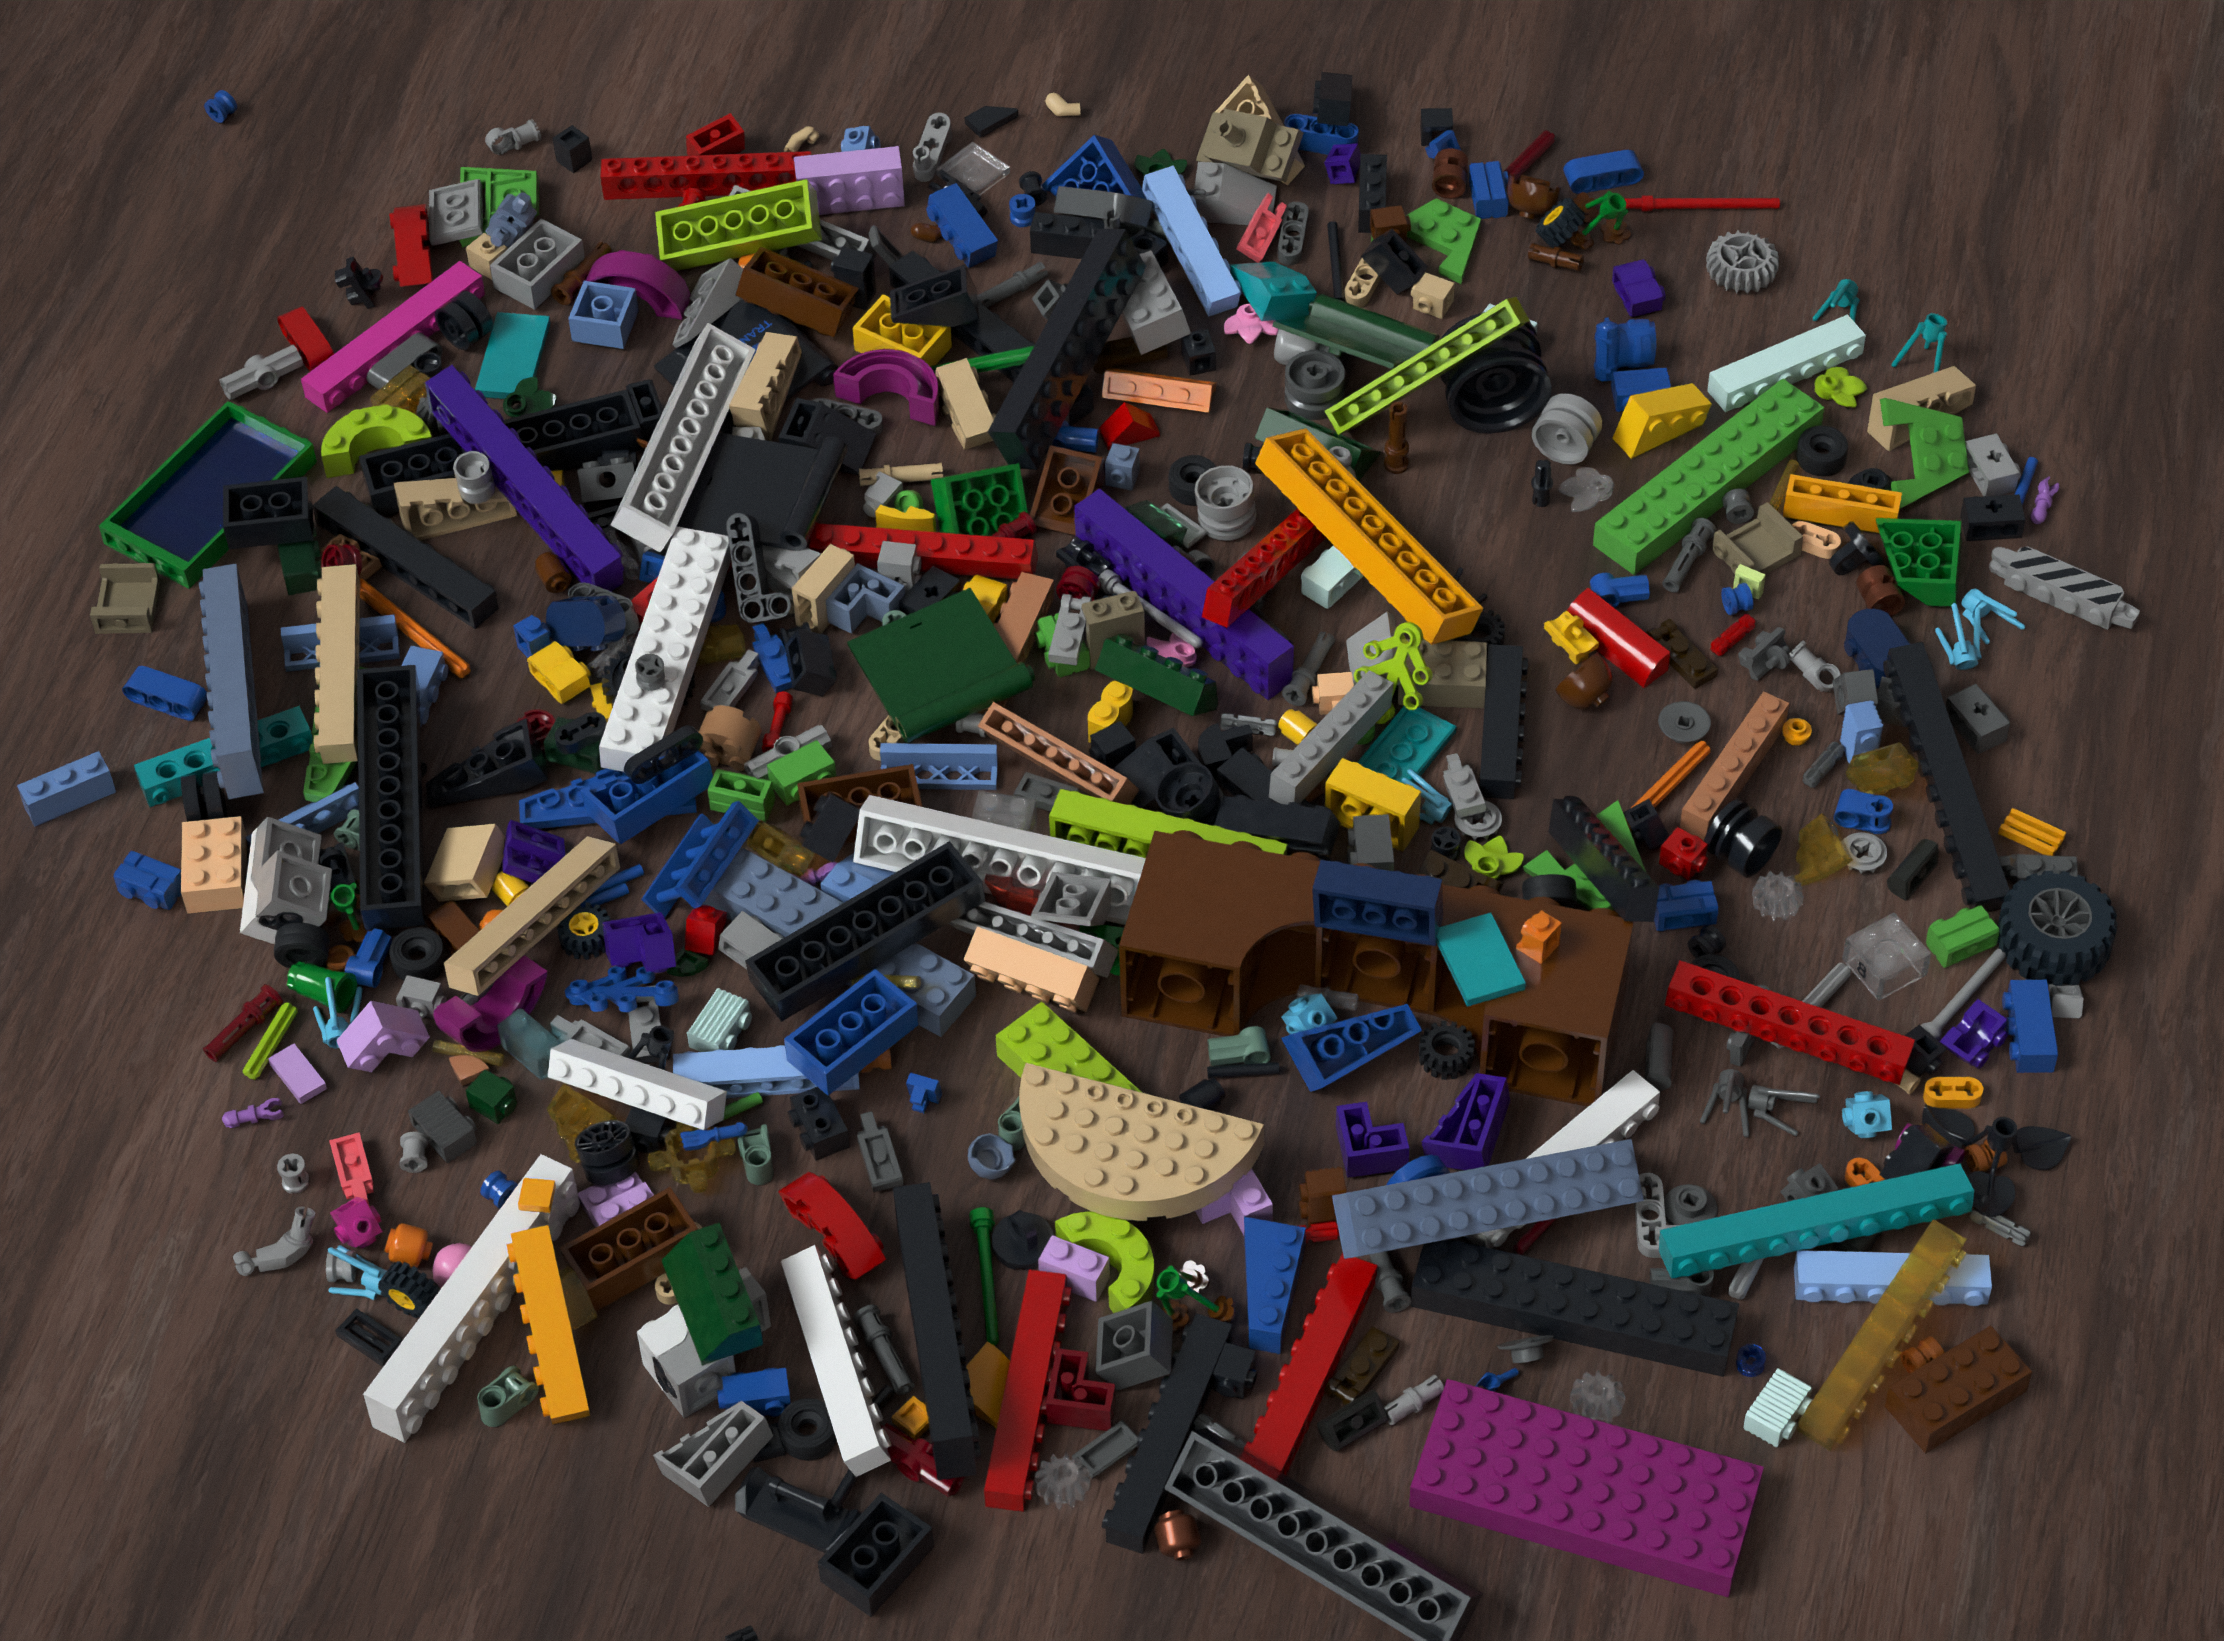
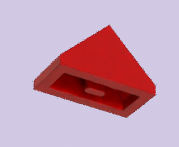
M1126 402L1099 427V432L1108 450L1111 449L1113 443L1126 446L1160 437V432L1152 415Z

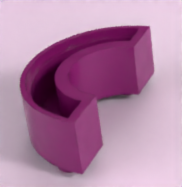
M625 250L606 254L595 261L586 281L635 288L636 296L647 301L654 309L656 316L682 320L684 311L690 301L691 294L686 281L674 269L658 260L652 254Z
M872 350L850 358L833 374L835 396L837 398L861 404L867 397L875 393H898L909 401L910 419L936 426L940 413L938 382L932 368L922 359L900 350Z
M523 955L495 980L492 988L477 1003L470 1006L459 997L454 996L447 1002L438 1005L433 1014L435 1023L440 1030L469 1051L483 1052L490 1050L510 1037L528 1018L541 996L547 978V971Z

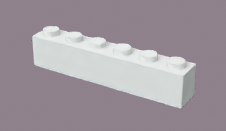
M569 1039L551 1048L548 1069L549 1078L702 1130L715 1125L724 1118L727 1091L573 1039Z

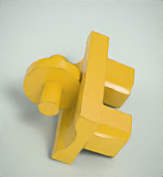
M1565 611L1555 620L1545 622L1544 629L1552 636V641L1557 646L1565 649L1573 663L1579 664L1588 659L1589 653L1598 648L1599 642L1583 627L1584 622L1579 616H1572L1568 611Z

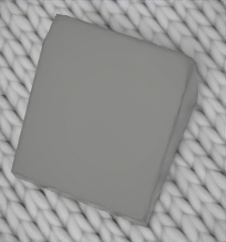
M2062 984V986L2049 985L2052 1017L2081 1018L2084 998L2080 986Z

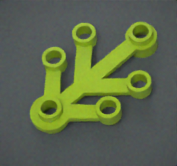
M1404 622L1397 626L1394 636L1381 641L1372 640L1366 643L1363 647V653L1366 658L1371 660L1379 657L1383 651L1395 647L1398 648L1394 658L1370 667L1361 666L1354 672L1355 681L1358 682L1362 678L1361 671L1367 673L1370 670L1378 675L1388 672L1386 679L1393 682L1392 697L1400 680L1406 694L1403 698L1404 706L1408 710L1419 708L1423 704V697L1417 691L1414 682L1418 685H1424L1431 681L1433 677L1432 671L1427 667L1419 648L1423 638L1421 628L1412 622ZM1404 633L1410 636V642L1406 640ZM1370 646L1375 647L1376 654L1370 651ZM1408 654L1415 666L1412 677L1406 664ZM1420 671L1425 673V680L1420 677ZM1410 696L1416 699V705L1411 703ZM1392 703L1391 707L1376 722L1377 724H1384L1394 717L1395 708Z

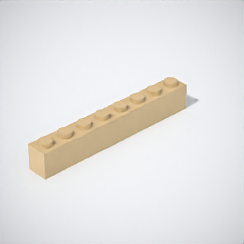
M356 564L322 567V579H317L318 595L321 596V601H317L316 607L321 623H316L317 639L320 640V645H316L317 662H320V667L315 668V678L317 685L320 684V690H315L316 707H319V712L314 713L316 730H319V735H314V749L316 753L320 752L323 764L358 761L357 669H359L360 579Z
M588 836L444 962L449 988L479 996L620 869L616 844Z

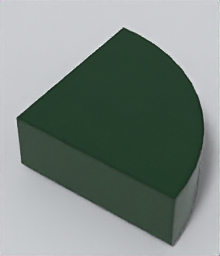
M683 946L675 956L676 967L668 968L667 973L679 977L698 974L709 966L708 959L693 951L685 950Z

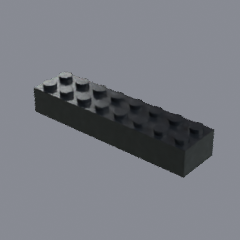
M949 841L745 960L749 980L782 1022L984 903L983 881Z

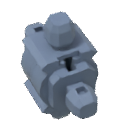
M523 192L517 196L508 194L498 206V209L490 218L489 226L485 230L487 235L491 236L490 240L493 245L497 247L505 245L509 248L530 229L533 224V218L537 214V211L532 207L530 196Z

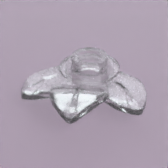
M1585 467L1577 469L1576 477L1566 479L1559 486L1558 490L1565 495L1574 497L1571 511L1580 512L1593 508L1598 501L1608 499L1613 493L1614 483L1611 477L1600 475L1594 468Z

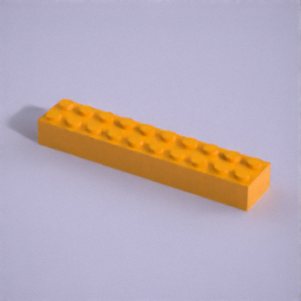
M1306 428L1265 439L1255 462L1258 468L1330 540L1334 547L1366 577L1369 583L1402 614L1407 622H1412L1421 628L1423 638L1433 645L1471 634L1483 607Z

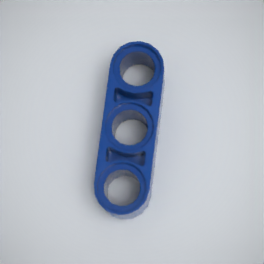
M1291 114L1286 117L1284 126L1299 129L1304 133L1298 150L1328 155L1333 145L1358 143L1359 129L1352 123H1348V126L1317 123V117L1302 114Z
M1621 150L1576 158L1567 162L1563 168L1570 189L1576 194L1633 185L1644 176L1639 159L1633 150Z
M138 666L122 688L123 694L130 701L187 721H192L207 701V691L200 685L146 666Z

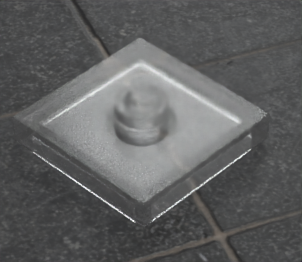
M974 142L936 168V175L940 177L939 172L943 169L979 196L1010 174V166Z

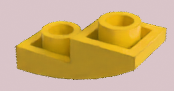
M880 504L875 511L877 528L936 532L935 514L925 509H919L910 505L904 513L898 509Z

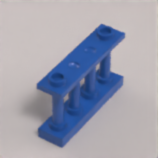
M740 801L732 803L717 824H713L703 813L699 814L641 900L654 913L662 912L664 918L677 899L681 897L694 909L701 907L759 820Z

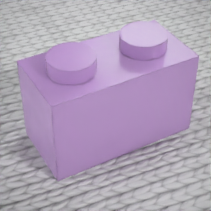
M1053 1235L1038 1259L1039 1271L1066 1274L1067 1287H1072V1293L1095 1302L1098 1301L1110 1279L1109 1257Z

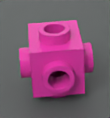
M355 1197L330 1212L337 1225L334 1231L342 1244L347 1243V1245L355 1248L359 1246L361 1249L375 1242V1236L383 1232L378 1224L382 1221L379 1213L374 1206L369 1207L363 1198Z

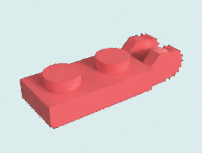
M1269 193L1265 195L1261 204L1256 209L1236 250L1257 263L1263 259L1283 220L1281 217L1287 207L1285 203L1281 202L1275 208L1274 213L1267 210L1273 198Z

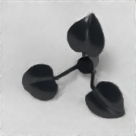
M1925 1105L1922 1113V1124L1927 1123L1949 1143L1959 1148H1962V1145L1969 1146L1975 1144L1987 1136L1989 1147L1995 1151L1990 1174L1975 1171L1967 1176L1974 1189L1972 1207L1987 1217H1996L2005 1213L2011 1207L2015 1198V1186L2012 1180L2005 1176H1995L2002 1152L2010 1149L2012 1145L2015 1153H2021V1159L2027 1166L2037 1170H2050L2060 1163L2071 1140V1135L2045 1127L2027 1126L2017 1130L2016 1123L2008 1117L1996 1118L1992 1126L1987 1125L1984 1131L1973 1137L1975 1132L1973 1122L1962 1112Z

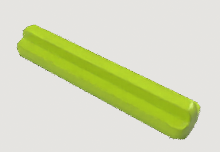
M286 1002L280 1007L245 1065L243 1074L251 1080H256L269 1061L268 1058L272 1056L298 1013L295 1006Z

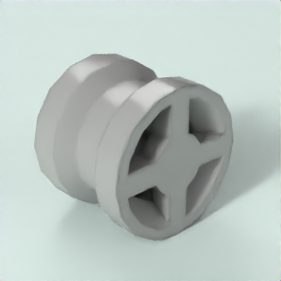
M347 1251L345 1253L357 1259L355 1251ZM328 1252L326 1258L327 1281L336 1282L338 1279H345L347 1282H354L357 1267Z

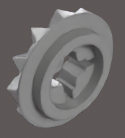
M1485 801L1486 812L1457 818L1455 813L1456 829L1461 830L1463 837L1467 835L1472 836L1474 841L1477 837H1483L1487 840L1489 835L1497 834L1498 828L1501 826L1502 816L1499 809L1491 802ZM1483 818V824L1480 822L1473 824V819L1479 820Z
M1853 833L1844 838L1840 844L1841 863H1846L1849 870H1859L1861 874L1867 870L1874 873L1876 868L1883 867L1887 858V848L1883 841L1869 833ZM1869 849L1868 856L1857 857L1858 853H1863Z

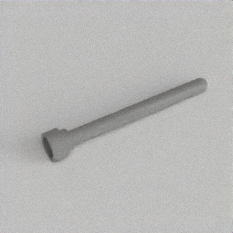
M1110 569L1103 571L1098 577L1101 583L1099 590L1105 594L1118 595L1131 591L1122 585L1120 576ZM1138 596L1146 615L1195 648L1202 646L1203 641L1199 636Z
M2001 949L1995 950L1932 1022L1923 1023L1921 1026L1936 1040L1940 1041L1943 1027L2004 960L2006 953L2002 952Z

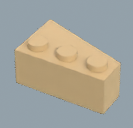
M967 358L937 367L935 375L938 382V392L945 403L942 406V410L945 415H950L953 422L951 427L963 449L966 450L993 441L988 430L996 415L990 413L988 409V396L985 390H980L977 383L979 382L976 368L974 366L970 367Z

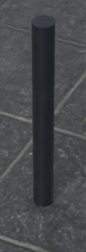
M1331 221L1327 224L1333 293L1335 299L1345 302L1338 224Z

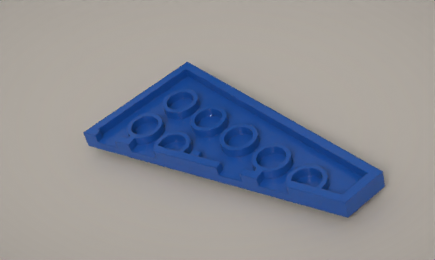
M606 768L596 772L595 777L584 781L581 778L573 780L571 785L559 790L551 788L519 800L520 823L536 829L596 823L586 812L580 790L589 786L591 789H595L605 785L604 780L614 776L616 779H620L627 775L622 771ZM696 796L666 816L697 813Z

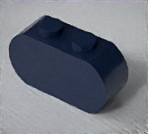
M573 596L553 601L546 612V625L551 632L552 640L558 642L562 647L564 645L571 646L572 651L585 650L589 648L588 646L591 647V651L607 649L608 643L619 641L625 631L624 611L620 603L613 596Z
M1864 609L1856 612L1849 619L1844 649L1849 657H1853L1859 671L1873 669L1875 685L1879 689L1881 678L1886 677L1883 662L1887 660L1889 649L1909 645L1910 643L1887 612L1879 609Z

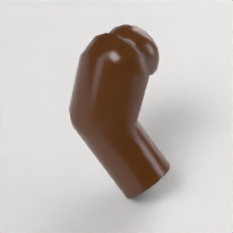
M917 223L911 227V235L918 240L932 243L942 237L937 224L934 226L926 223Z

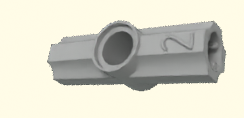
M294 345L286 347L268 357L254 355L246 361L244 368L219 379L220 385L229 400L257 387L260 390H268L277 383L280 376L303 366V361Z
M817 725L796 737H780L774 743L773 749L744 763V769L748 776L769 780L767 764L816 740L825 750L832 747V743L825 728L822 725Z

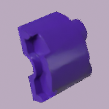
M1977 999L1965 1012L1961 1022L1956 1027H1952L1939 1042L1970 1066L1980 1069L1987 1062L1989 1052L1993 1047L1999 1048L2007 1039L2008 1032L2004 1030L2007 1018Z

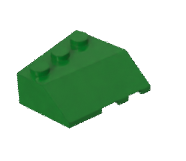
M1019 463L931 479L940 533L991 536L998 532L1001 524L1010 523L1018 518L1019 513L1023 511L1028 513Z
M1876 518V524L1897 585L1927 606H1952L1953 603H1956L1962 545L1961 521Z

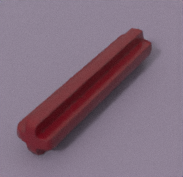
M1548 130L1543 131L1504 170L1508 173V180L1510 174H1515L1514 179L1517 180L1555 142V134L1550 133Z

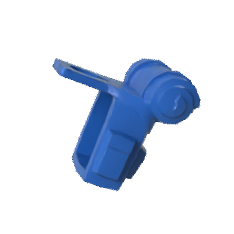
M1608 317L1604 318V322L1596 325L1594 369L1597 380L1611 381L1612 372H1616L1618 368L1628 366V368H1642L1654 364L1657 347L1654 322L1648 319H1631L1627 323L1617 324L1610 321Z

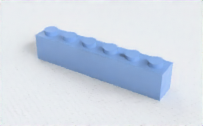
M1174 165L1146 174L1142 191L1147 200L1153 201L1152 210L1208 317L1238 307L1239 298L1242 294L1241 286L1230 274L1228 261L1220 255L1217 240L1214 237L1211 238L1206 219L1203 216L1200 217L1194 197L1192 195L1189 196L1186 190L1183 176L1181 174L1178 175Z
M784 1045L770 1048L748 1047L740 1050L718 1049L710 1052L688 1051L673 1054L674 1074L727 1091L726 1098L747 1097L756 1092H759L760 1096L797 1094L817 1087L787 1061ZM859 1072L835 1091L860 1089Z
M1798 1250L1794 1264L1796 1300H1806L1808 1302L1823 1300L1841 1303L1865 1301L1874 1304L1902 1302L1907 1305L1934 1303L1936 1305L1967 1304L1969 1306L1988 1304L1992 1289L1989 1255Z

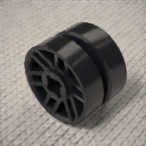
M461 291L450 302L445 303L435 311V320L440 331L452 345L460 350H467L478 339L483 338L493 330V320L488 309L478 297L469 291Z
M217 771L203 773L202 786L197 774L181 776L182 798L187 822L206 820V814H208L209 819L227 818L224 788L220 789Z
M607 1120L593 1124L584 1129L575 1140V1147L585 1177L592 1184L609 1185L620 1182L631 1176L640 1165V1159L629 1126L622 1121Z

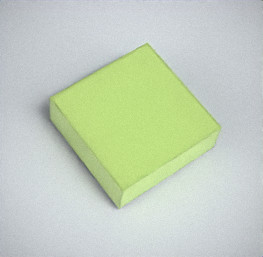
M1740 564L1735 571L1733 588H1736L1738 584L1747 583L1752 597L1759 600L1763 594L1766 574Z

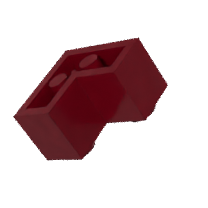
M1056 1349L1046 1400L1047 1423L1102 1431L1111 1429L1116 1407L1115 1384L1088 1380L1089 1352Z

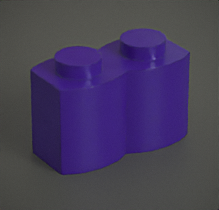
M1642 259L1613 267L1612 281L1614 287L1622 298L1624 307L1630 317L1662 310L1665 291L1662 285H1658L1652 266H1648L1647 262Z

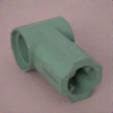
M1252 1026L1243 1029L1239 1035L1207 1039L1211 1066L1244 1062L1245 1064L1268 1063L1271 1058L1266 1031L1262 1027Z

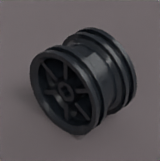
M1484 312L1469 316L1457 322L1455 325H1453L1446 331V333L1441 337V339L1449 335L1450 333L1454 332L1458 328L1462 327L1463 325L1467 324L1471 320L1475 319L1476 317L1480 316ZM1530 321L1482 351L1468 357L1459 365L1440 376L1445 384V396L1451 417L1458 425L1476 433H1501L1516 429L1530 422L1542 412L1551 397L1552 386L1546 365L1541 359L1542 351L1536 330Z

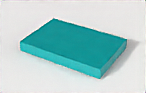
M1491 912L1440 927L1437 945L1467 1007L1525 990L1526 982Z

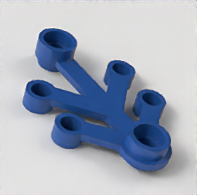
M614 966L608 969V976L589 983L582 979L575 980L565 989V996L569 999L570 1004H587L590 1006V1010L594 1012L604 1011L608 1008L607 998L616 1004L621 1012H630L637 1008L635 996L654 997L655 1003L658 1006H670L679 1001L678 988L670 980L660 981L656 984V987H636L655 980V973L651 971L646 972L644 967L636 970L637 976L627 979L625 967Z

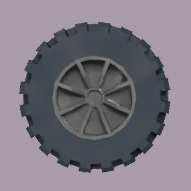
M2051 870L2043 871L2042 875L2039 876L2037 873L2026 876V881L2022 879L2015 883L2013 889L2009 890L2004 898L1997 925L2000 931L1997 941L1999 944L1998 949L2006 953V963L2013 970L2017 968L2019 975L2026 979L2030 977L2035 980H2047V983L2056 986H2062V984L2077 985L2081 979L2086 982L2092 979L2095 973L2101 972L2105 967L2106 961L2110 958L2118 923L2116 921V910L2111 906L2112 901L2106 893H2100L2101 888L2094 882L2089 884L2083 876L2078 875L2074 877L2069 875L2070 872L2066 871L2056 874Z

